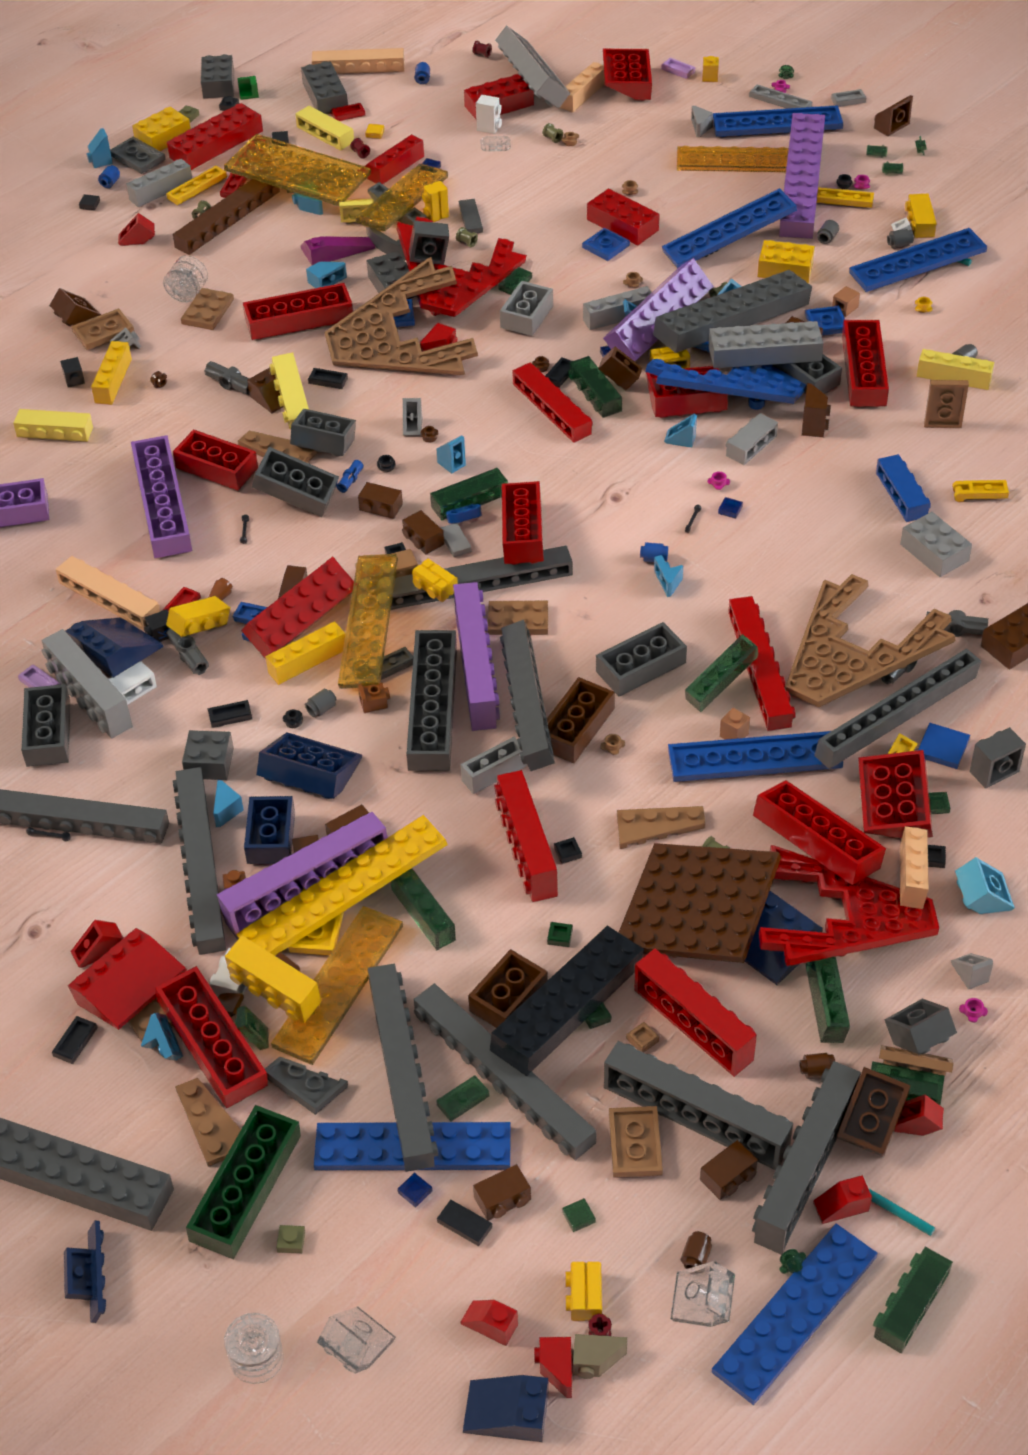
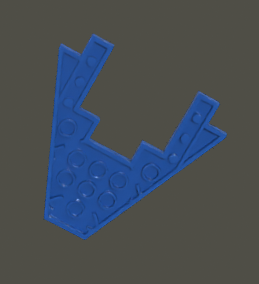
M709 341L694 346L695 348L710 352ZM653 359L647 364L645 371L658 376L657 384L794 404L806 388V384L775 368L772 364L732 367L733 369L727 375L713 369L709 370L705 375H701L697 371H688L682 369L679 365H670L664 363L661 359Z

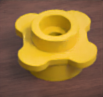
M919 297L915 301V310L923 313L931 312L933 302L928 297Z

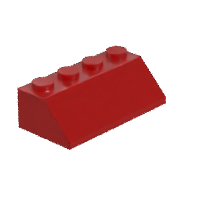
M411 134L357 171V174L376 184L378 182L381 184L386 183L424 157L423 140Z

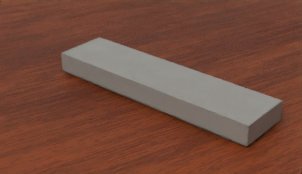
M758 84L749 92V97L786 109L812 107L813 103L812 101Z

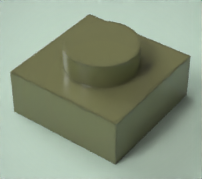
M187 105L179 111L189 118L190 123L200 115L199 109Z
M280 1225L276 1247L277 1253L302 1254L305 1226Z

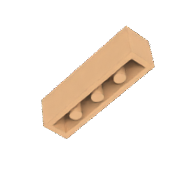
M593 62L565 87L570 92V95L560 108L574 112L605 84L604 65Z
M905 826L900 843V906L923 909L929 890L927 830Z

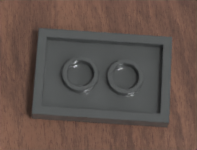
M134 136L110 149L111 157L141 174L166 160L164 153Z

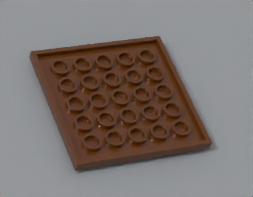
M654 843L618 933L644 949L643 954H648L653 949H657L661 954L673 957L744 963L781 860L780 853Z

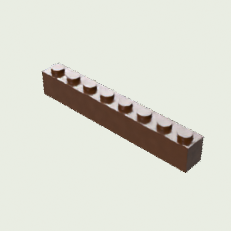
M263 171L173 233L175 248L188 255L192 254L279 193V179Z

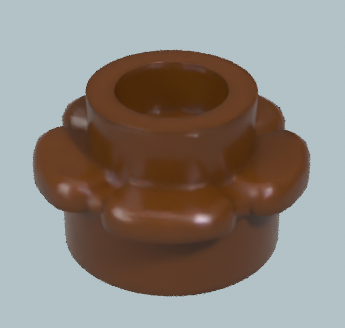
M538 356L532 362L540 372L547 371L550 365L549 359L544 356Z
M156 371L152 374L150 381L155 388L163 387L167 383V375Z
M426 426L420 432L423 441L428 443L436 441L439 434L438 430L433 426Z

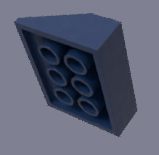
M121 617L81 621L65 630L89 659L113 678L163 648L161 642Z
M286 732L259 752L256 775L264 777L267 781H277L287 787H297L307 793L320 794L323 798L334 799L345 788L360 763L362 754Z
M769 891L745 962L775 985H778L799 964L786 966L784 951L762 950L759 940L760 927L822 932L823 928Z

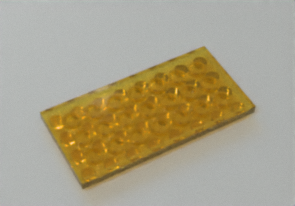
M259 134L253 136L224 164V171L331 203L335 206H339V202H345L371 174V168Z

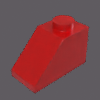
M138 213L119 233L118 244L120 246L145 244L155 235V223Z
M437 323L420 341L421 351L457 342L456 329Z
M94 920L70 952L78 967L83 968L100 959L124 937L116 923Z
M927 1095L908 1100L904 1104L894 1132L924 1136L942 1130L944 1108Z
M863 1175L839 1181L814 1199L813 1204L821 1223L825 1224L869 1212L872 1195Z
M473 1300L460 1323L507 1346L518 1326V1311L496 1300Z
M539 1337L540 1347H534L535 1364L540 1363V1374L548 1378L549 1382L566 1398H572L571 1337Z

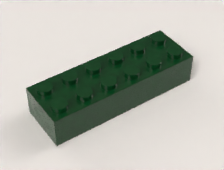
M258 1105L254 1106L186 1226L189 1242L234 1260L301 1137L299 1121Z

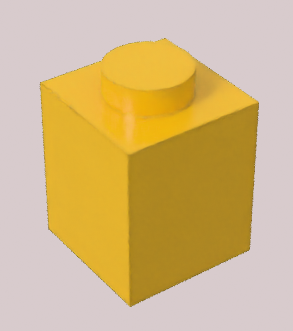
M703 57L702 82H718L719 57Z

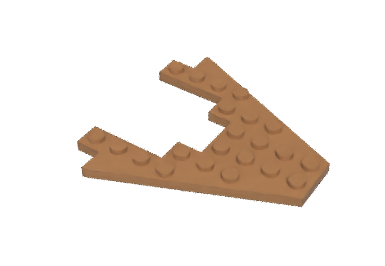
M431 257L426 259L325 331L333 365L465 375L462 360L478 356L474 338L422 352L418 337L400 342L393 318L410 313L406 298L457 284L452 266L435 270Z
M853 574L840 586L824 580L785 685L786 691L817 707L830 703L956 641L955 635L944 630L951 622V615L933 609L898 646L880 639L868 651L841 639L849 630L848 624L836 619L869 587L868 580Z

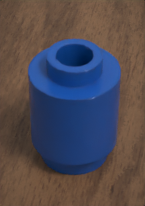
M420 62L415 67L414 79L419 84H426L430 79L431 69L426 62Z
M113 165L106 167L98 177L100 185L104 188H111L120 177L119 169Z
M645 542V546H641L640 558H644V562H654V557L662 555L664 560L667 561L669 546H664L662 543Z

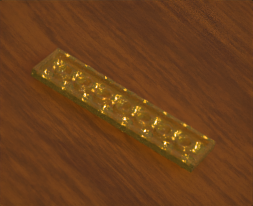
M677 146V171L786 172L789 148Z
M419 163L356 216V223L362 224L365 227L376 228L379 231H386L422 200L425 185L433 184L437 181L443 182L448 178V171Z
M397 554L358 556L338 679L340 689L358 688L360 684L364 687L379 685L398 563Z
M363 906L314 978V981L318 984L321 1003L305 1023L300 1020L294 1021L288 1017L271 1042L272 1048L313 1065L369 980L368 968L378 966L403 928V921Z

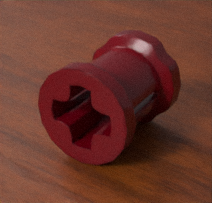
M477 40L474 42L472 52L475 55L481 54L489 58L492 52V45L489 43L483 44Z
M355 138L351 142L350 148L357 152L360 158H366L370 154V147L364 144L360 138Z
M595 1314L589 1320L588 1335L611 1336L612 1323L610 1318L604 1314Z

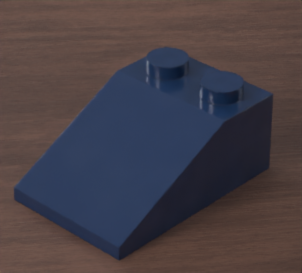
M516 1375L470 1380L463 1433L543 1442L549 1394L548 1378Z

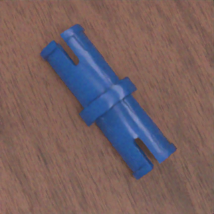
M354 460L349 469L343 472V477L336 485L340 492L345 493L350 485L356 482L357 475L364 468L363 463L359 460Z

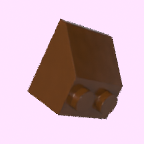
M910 95L877 113L874 119V129L886 136H890L909 125L913 96Z
M61 288L58 289L49 305L54 310L53 313L62 318V322L68 326L76 325L101 315L84 297Z
M269 367L248 379L247 382L250 397L272 414L283 408V406L280 407L278 396H280L279 390H275L274 380L276 378L275 375H271Z
M807 383L802 436L824 438V430L829 428V419H826V416H830L831 405H827L828 397L811 383Z

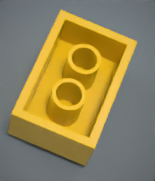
M166 107L162 111L152 114L150 117L132 125L134 137L158 151L168 148L167 141L191 129L189 118L172 107Z
M764 240L758 261L757 277L767 278L791 270L809 283L815 246Z

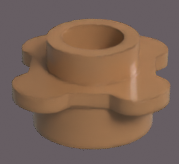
M566 132L562 142L566 146H575L579 134Z
M627 180L622 185L623 194L633 195L638 193V184L635 181Z
M629 272L626 275V280H623V284L637 288L639 283L643 281V278L637 272Z
M609 734L605 737V742L600 744V747L612 755H617L621 747L625 746V741L617 734Z

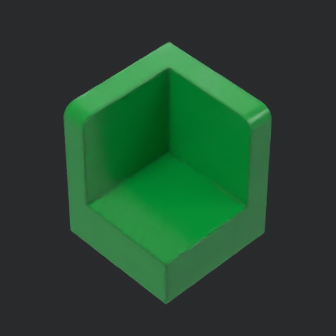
M256 76L237 78L241 100L259 98Z

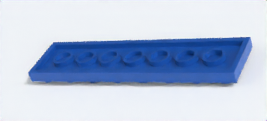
M838 105L713 113V126L716 137L791 132L793 113L825 115L824 130L843 129V120Z
M779 188L663 245L662 250L678 268L693 258L695 261L790 215L797 211V206Z
M969 227L849 267V273L864 291L868 292L987 252V245Z
M831 731L668 744L673 782L829 769L815 757L818 740ZM843 761L831 769L843 768Z
M396 1122L317 1123L314 1171L405 1170ZM432 1122L434 1136L430 1137L431 1142L436 1141L438 1156L434 1157L435 1167L419 1170H506L510 1168L511 1122Z
M836 1223L713 1366L712 1374L754 1406L874 1262L878 1253Z

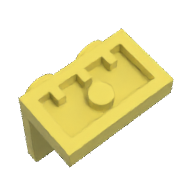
M373 199L341 200L339 202L341 223L365 222L367 217L374 221Z

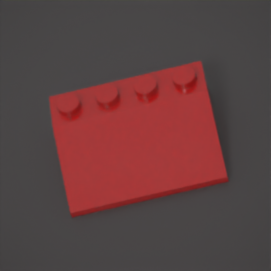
M603 48L605 86L635 100H651L652 75L649 49Z
M713 366L684 368L688 371H697L701 375H705L709 370H719V368H713ZM646 372L650 400L655 417L666 418L674 415L684 416L693 413L703 414L704 412L728 410V394L657 384L658 376Z
M924 750L858 757L864 833L902 838L906 826L927 830V838L933 837Z
M135 928L67 986L77 1005L119 1030L157 997L155 987L186 972L187 969L150 935Z

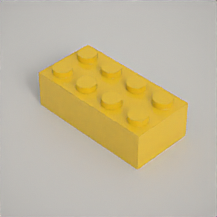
M243 935L225 955L227 969L233 982L238 985L243 984L247 986L248 990L257 997L261 995L267 999V1002L273 1008H281L286 1011V1015L292 1020H300L305 1023L321 1003L317 982Z

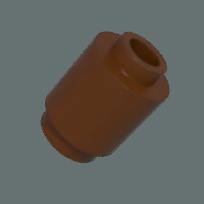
M827 1052L804 1055L803 1060L799 1062L800 1072L805 1074L807 1079L820 1078L826 1068L830 1069L833 1061H835V1057L833 1054L828 1055Z
M695 1231L687 1239L680 1260L689 1271L697 1272L705 1268L712 1248V1239L706 1233Z

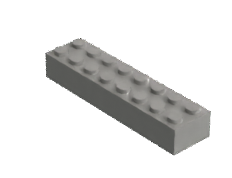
M506 25L495 40L499 44L498 48L508 58V61L513 64V67L519 71L518 74L524 78L523 80L529 84V88L534 91L538 98L541 99L543 97L548 105L551 107L554 105L559 108L570 95V92L529 41Z

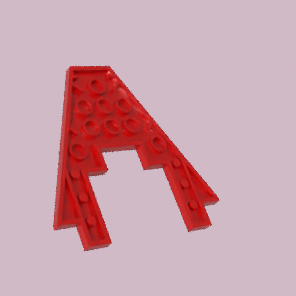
M416 217L415 221L433 222L424 217ZM398 222L396 229L410 272L421 264L420 262H410L409 245L413 226ZM498 238L489 266L472 262L469 272L453 268L457 284L417 295L420 308L456 317L524 264L527 255L512 252L514 242ZM433 264L435 270L449 267L446 265Z
M775 845L770 846L771 852H779L781 856L774 879L817 882L821 897L842 898L846 920L826 918V933L760 927L759 940L761 949L784 951L786 966L835 956L843 957L849 953L938 935L939 923L933 899L926 897L923 909L900 906L899 887L869 877L851 885L813 858Z

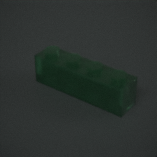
M589 356L570 362V370H568L570 380L575 382L578 390L583 392L586 400L590 401L594 410L602 418L622 412V396Z
M498 468L491 469L431 492V508L442 521L447 519L446 512L472 504L483 505L501 498L502 484L508 483V480Z
M742 634L685 689L686 700L698 711L702 712L758 657V646Z
M412 868L391 881V890L436 951L456 941L455 924Z
M836 956L807 962L806 971L820 1042L844 1043L850 1029V1023Z
M926 1246L921 1254L916 1253L910 1263V1267H912L908 1274L904 1272L898 1282L899 1290L896 1294L892 1292L885 1304L888 1308L884 1314L879 1312L873 1323V1326L876 1327L874 1338L902 1354L948 1278L953 1262Z

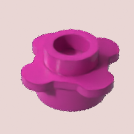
M777 80L771 85L774 87V90L786 93L787 89L790 88V85L786 84L785 80Z
M861 174L856 176L854 179L855 188L861 190L870 188V179L867 175Z
M717 471L712 474L711 478H708L707 482L712 484L715 489L721 490L725 485L730 484V479H727V475L724 472Z
M970 998L959 1007V1011L964 1013L972 1023L977 1022L978 1018L986 1016L988 1013L983 1002L977 998Z

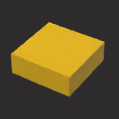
M368 124L365 132L366 137L381 139L385 130L384 125Z

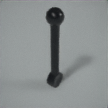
M700 505L694 506L695 511L685 527L686 533L690 532L697 513L701 511Z
M246 514L241 517L243 530L240 543L242 544L247 542L246 528L249 516Z
M32 827L26 830V833L30 836L33 834L62 838L63 841H69L71 838L68 832L59 834L34 830Z

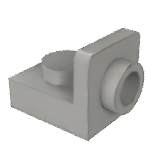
M124 328L110 340V342H128L129 347L133 343L138 348L142 347L138 342L140 340L139 336L134 331L130 332L127 328Z

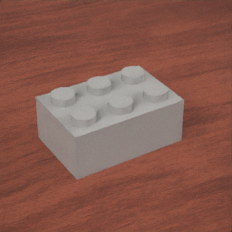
M521 281L500 310V328L533 336L553 307V289Z
M933 512L926 514L902 529L900 545L939 577L967 563L970 559L972 543Z

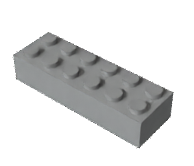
M807 321L710 328L708 346L713 368L822 361L824 343L818 322Z
M63 629L42 640V653L47 659L45 665L48 671L56 675V679L60 684H66L69 695L76 698L81 709L85 708L87 710L88 716L92 721L97 722L102 733L106 732L112 739L133 727L126 698Z

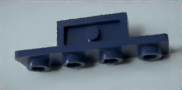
M94 1220L88 1230V1249L67 1247L64 1251L65 1299L90 1300V1323H96L101 1314H104L106 1310V1299L103 1298L102 1293L105 1287V1276L102 1275L105 1256L101 1252L104 1232L100 1230V1221Z

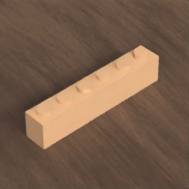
M404 48L312 51V65L331 61L337 74L404 72Z
M71 556L56 568L60 584L142 630L146 626L145 617L160 612V606L156 600L144 596L140 591H135L127 584L115 580L112 576L104 574L98 568L86 564L81 559L79 560Z

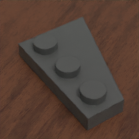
M278 1057L265 1068L270 1082L315 1115L348 1087L347 1080L341 1078L339 1081L328 1077L327 1073L310 1071L306 1069L305 1065L283 1057Z

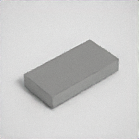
M861 89L831 94L834 105H838V107L866 103V96Z
M458 523L441 527L444 531V541L453 557L472 552L471 545Z

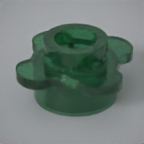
M781 66L779 69L780 73L778 74L780 78L789 79L794 77L792 66Z
M919 136L920 139L915 141L917 153L925 155L924 150H927L926 141L922 140L921 136Z
M796 1249L785 1251L780 1257L782 1264L779 1268L782 1274L799 1272L803 1268L802 1263L806 1259V1254L804 1252L798 1253Z

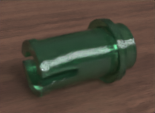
M867 145L866 155L886 157L888 147L885 145Z
M886 161L882 165V173H885V175L888 173L902 174L903 163H889Z

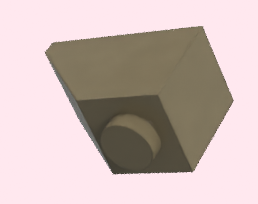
M575 1334L573 1375L584 1379L600 1377L627 1354L628 1337Z

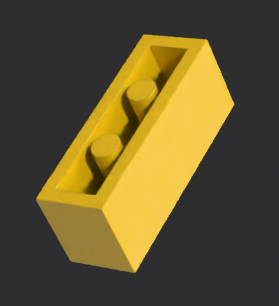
M929 193L909 194L908 201H905V211H908L907 219L910 221L914 238L935 237L937 223Z
M216 596L171 607L166 625L178 635L184 637L227 625L231 607Z

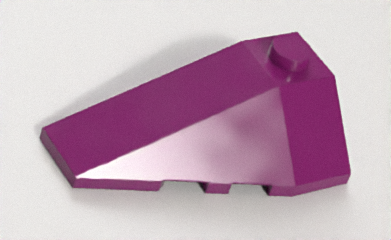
M320 236L304 241L301 244V249L310 264L314 265L318 262H331L373 250L375 245L369 237Z

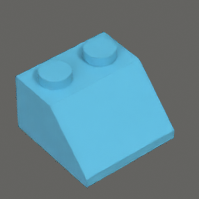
M977 857L955 870L958 879L957 885L962 891L964 897L962 900L968 909H972L979 914L1011 911L1015 908L1001 871Z

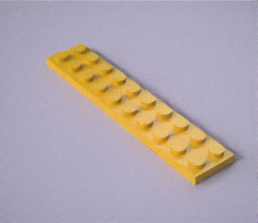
M422 815L387 839L302 891L299 895L294 896L291 900L242 929L236 935L238 939L243 935L275 956L448 845L447 841L432 823Z

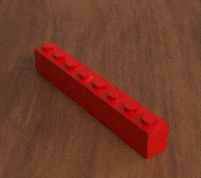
M753 596L729 599L728 614L767 731L792 728V721L796 717L795 708L790 705L789 691H785L784 677L779 674V662L775 661L774 648L769 645V633L764 630L765 624L764 619L759 616L758 603L755 604Z

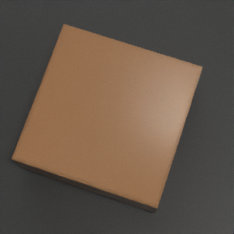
M645 1022L626 1034V1039L643 1053L659 1042V1036Z

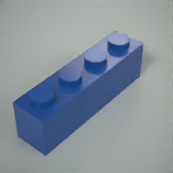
M900 455L879 458L877 460L876 474L905 521H914L928 514L931 508L930 500L926 498L922 487L917 484L913 473H910L906 462L902 460Z

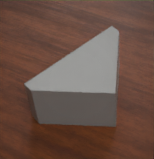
M692 106L691 121L696 137H701L713 127V113L700 107Z
M403 398V435H421L423 420L421 398Z
M970 953L951 960L954 969L968 990L989 982L993 967V960L991 958Z

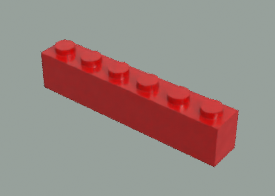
M531 362L512 370L513 385L573 443L592 435V419L582 412L579 406H576L568 396L561 392L559 387H556Z

